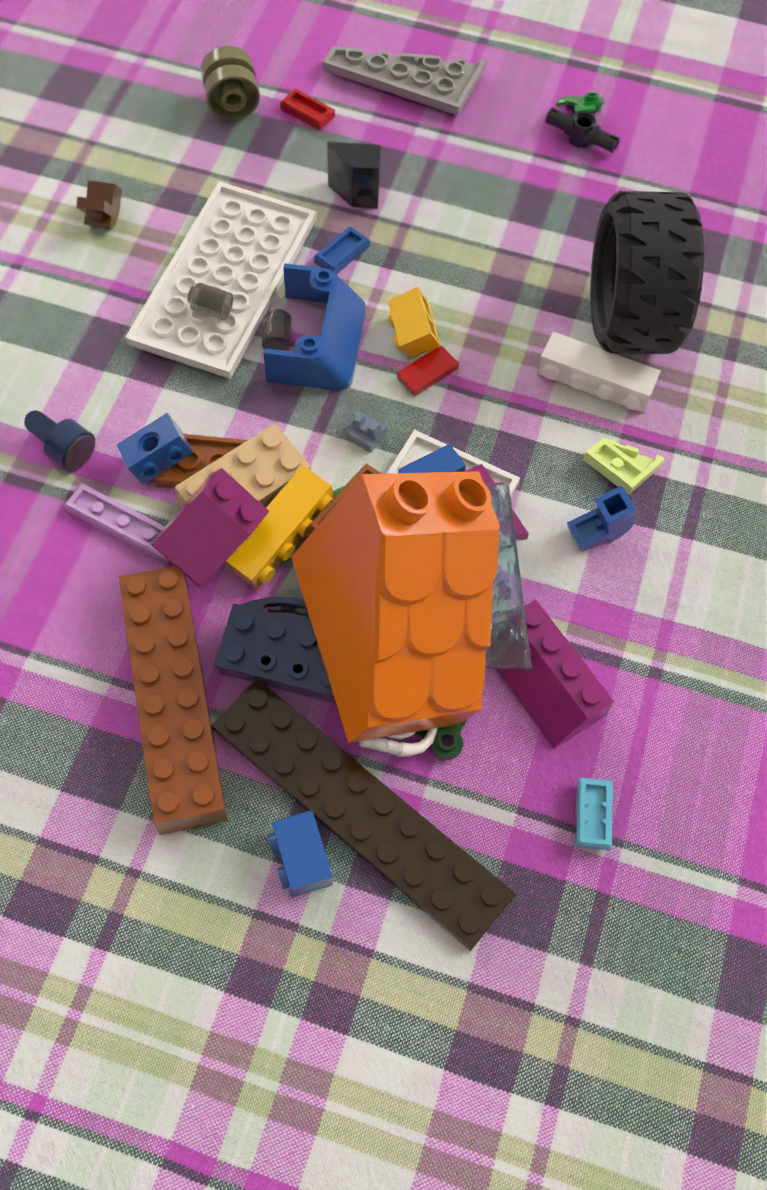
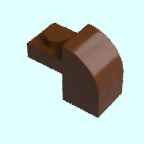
M88 180L86 198L77 197L76 207L85 213L84 225L113 228L116 225L120 212L122 189L114 183Z

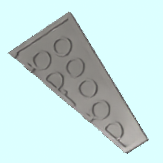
M333 46L322 64L324 71L448 113L459 115L484 73L487 60H478V64L465 63V58H455V61H443L440 56L401 53V57L388 56V51H378V54H366L363 49Z

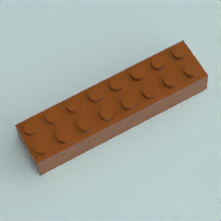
M173 566L119 576L154 825L158 833L164 835L228 821L186 575Z

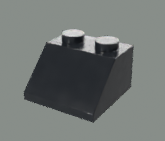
M328 142V186L351 207L378 209L381 145Z

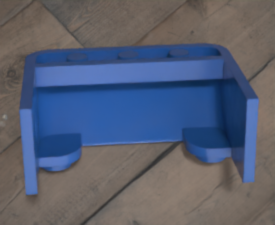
M284 263L285 298L327 303L321 336L306 335L299 338L295 343L294 352L264 348L266 381L335 391L345 390L353 382L365 319V302L330 269Z

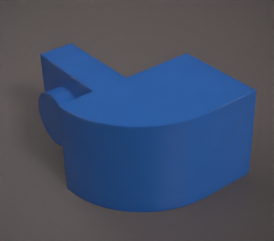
M623 486L594 498V510L567 522V527L581 552L605 540L609 543L617 540L635 524L637 510Z

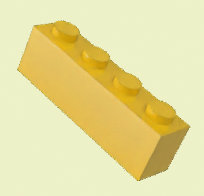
M302 465L266 507L269 513L257 528L225 561L229 570L256 590L262 584L266 585L270 582L275 574L276 567L282 560L286 561L291 557L295 550V545L302 537H307L311 533L309 532L308 525L335 497L332 485Z

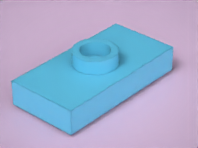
M578 778L575 847L611 850L613 781Z

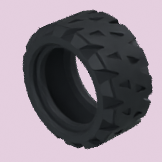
M618 191V193H614L604 206L598 221L593 247L590 307L594 335L602 349L606 350V352L621 354H671L677 351L689 336L697 315L702 290L704 235L700 214L688 194L684 192Z

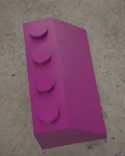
M536 599L511 613L491 632V644L486 649L487 658L553 748L561 745L608 714L614 700Z

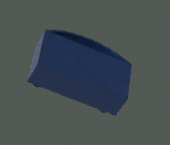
M267 597L240 605L233 603L214 663L220 674L249 682L259 681L269 687L336 704L310 618L293 613H270L264 611L265 608L279 606L297 607L307 610L303 599Z

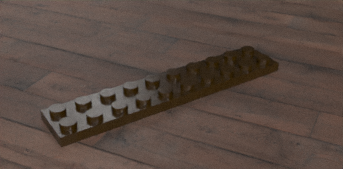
M254 681L211 725L212 729L305 810H313L314 817L469 951H472L515 897L516 893L262 682Z

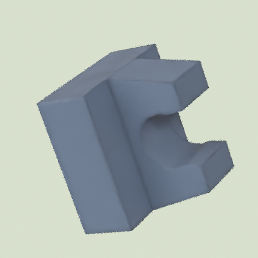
M360 412L354 419L351 428L347 431V440L371 453L387 434V426Z

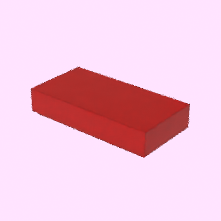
M296 88L280 102V109L319 131L335 117V109Z
M440 345V347L398 371L397 379L415 397L458 370L459 362Z

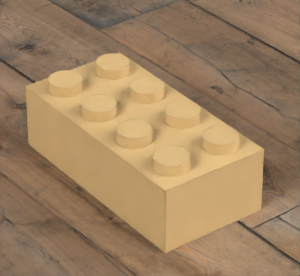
M274 423L175 486L177 504L182 508L211 473L223 468L266 508L302 465L311 470V465Z

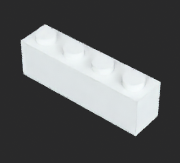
M553 331L541 355L537 374L549 380L569 385L576 390L596 395L603 400L623 405L630 410L644 413L661 370L614 353L606 352V350Z

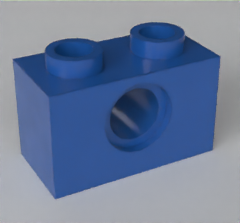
M168 412L117 444L128 470L142 485L193 453L181 428Z

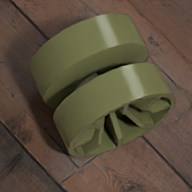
M222 46L209 52L201 64V74L208 108L215 116L225 120L243 119L256 110L260 102V93L252 58L246 51L235 46Z

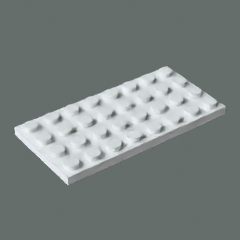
M218 182L125 337L127 345L231 379L284 281V263L293 264L317 220V211Z

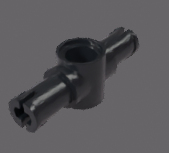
M552 107L546 116L545 123L563 130L564 134L570 136L569 141L574 147L586 148L589 145H596L613 154L619 145L620 137L601 130V126L596 124V118L591 113L580 112L570 116Z

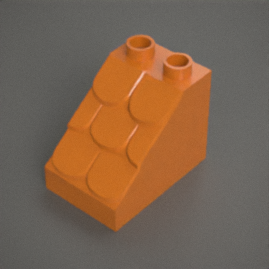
M479 471L362 474L291 556L348 743L452 726L465 722L482 710L486 649L491 644L493 581L498 568L500 525L491 504L490 491L483 482Z

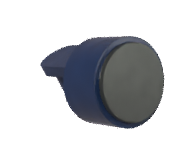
M38 410L30 411L24 419L25 428L44 442L43 450L45 455L68 471L75 470L83 466L90 459L95 449V436L75 420L64 419L56 423Z

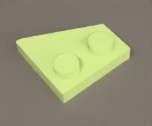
M603 437L585 453L583 460L616 486H623L626 493L630 495L662 466L665 458L656 455L654 459L639 455L638 448L620 445L616 441Z

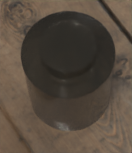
M201 282L190 288L187 297L192 310L221 320L228 318L233 306V294L231 292Z
M273 309L264 315L263 349L289 351L292 317L286 311Z

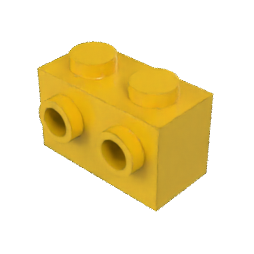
M419 287L388 300L390 312L387 313L391 326L395 329L396 335L393 336V340L399 352L403 351L409 359H413L440 347L429 300Z

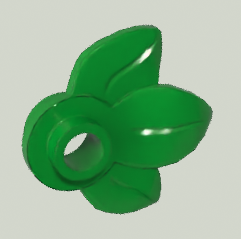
M596 92L585 93L584 96H565L557 100L556 107L560 105H573L576 114L580 112L597 113L601 111V107L604 105V98L600 97V94Z

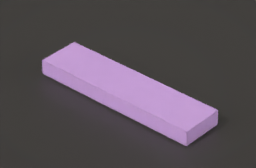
M83 483L64 505L67 512L166 564L170 562L151 546V543L166 526Z

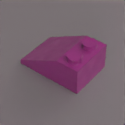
M220 468L205 479L151 543V546L198 587H201L252 534L269 513V510L223 468Z

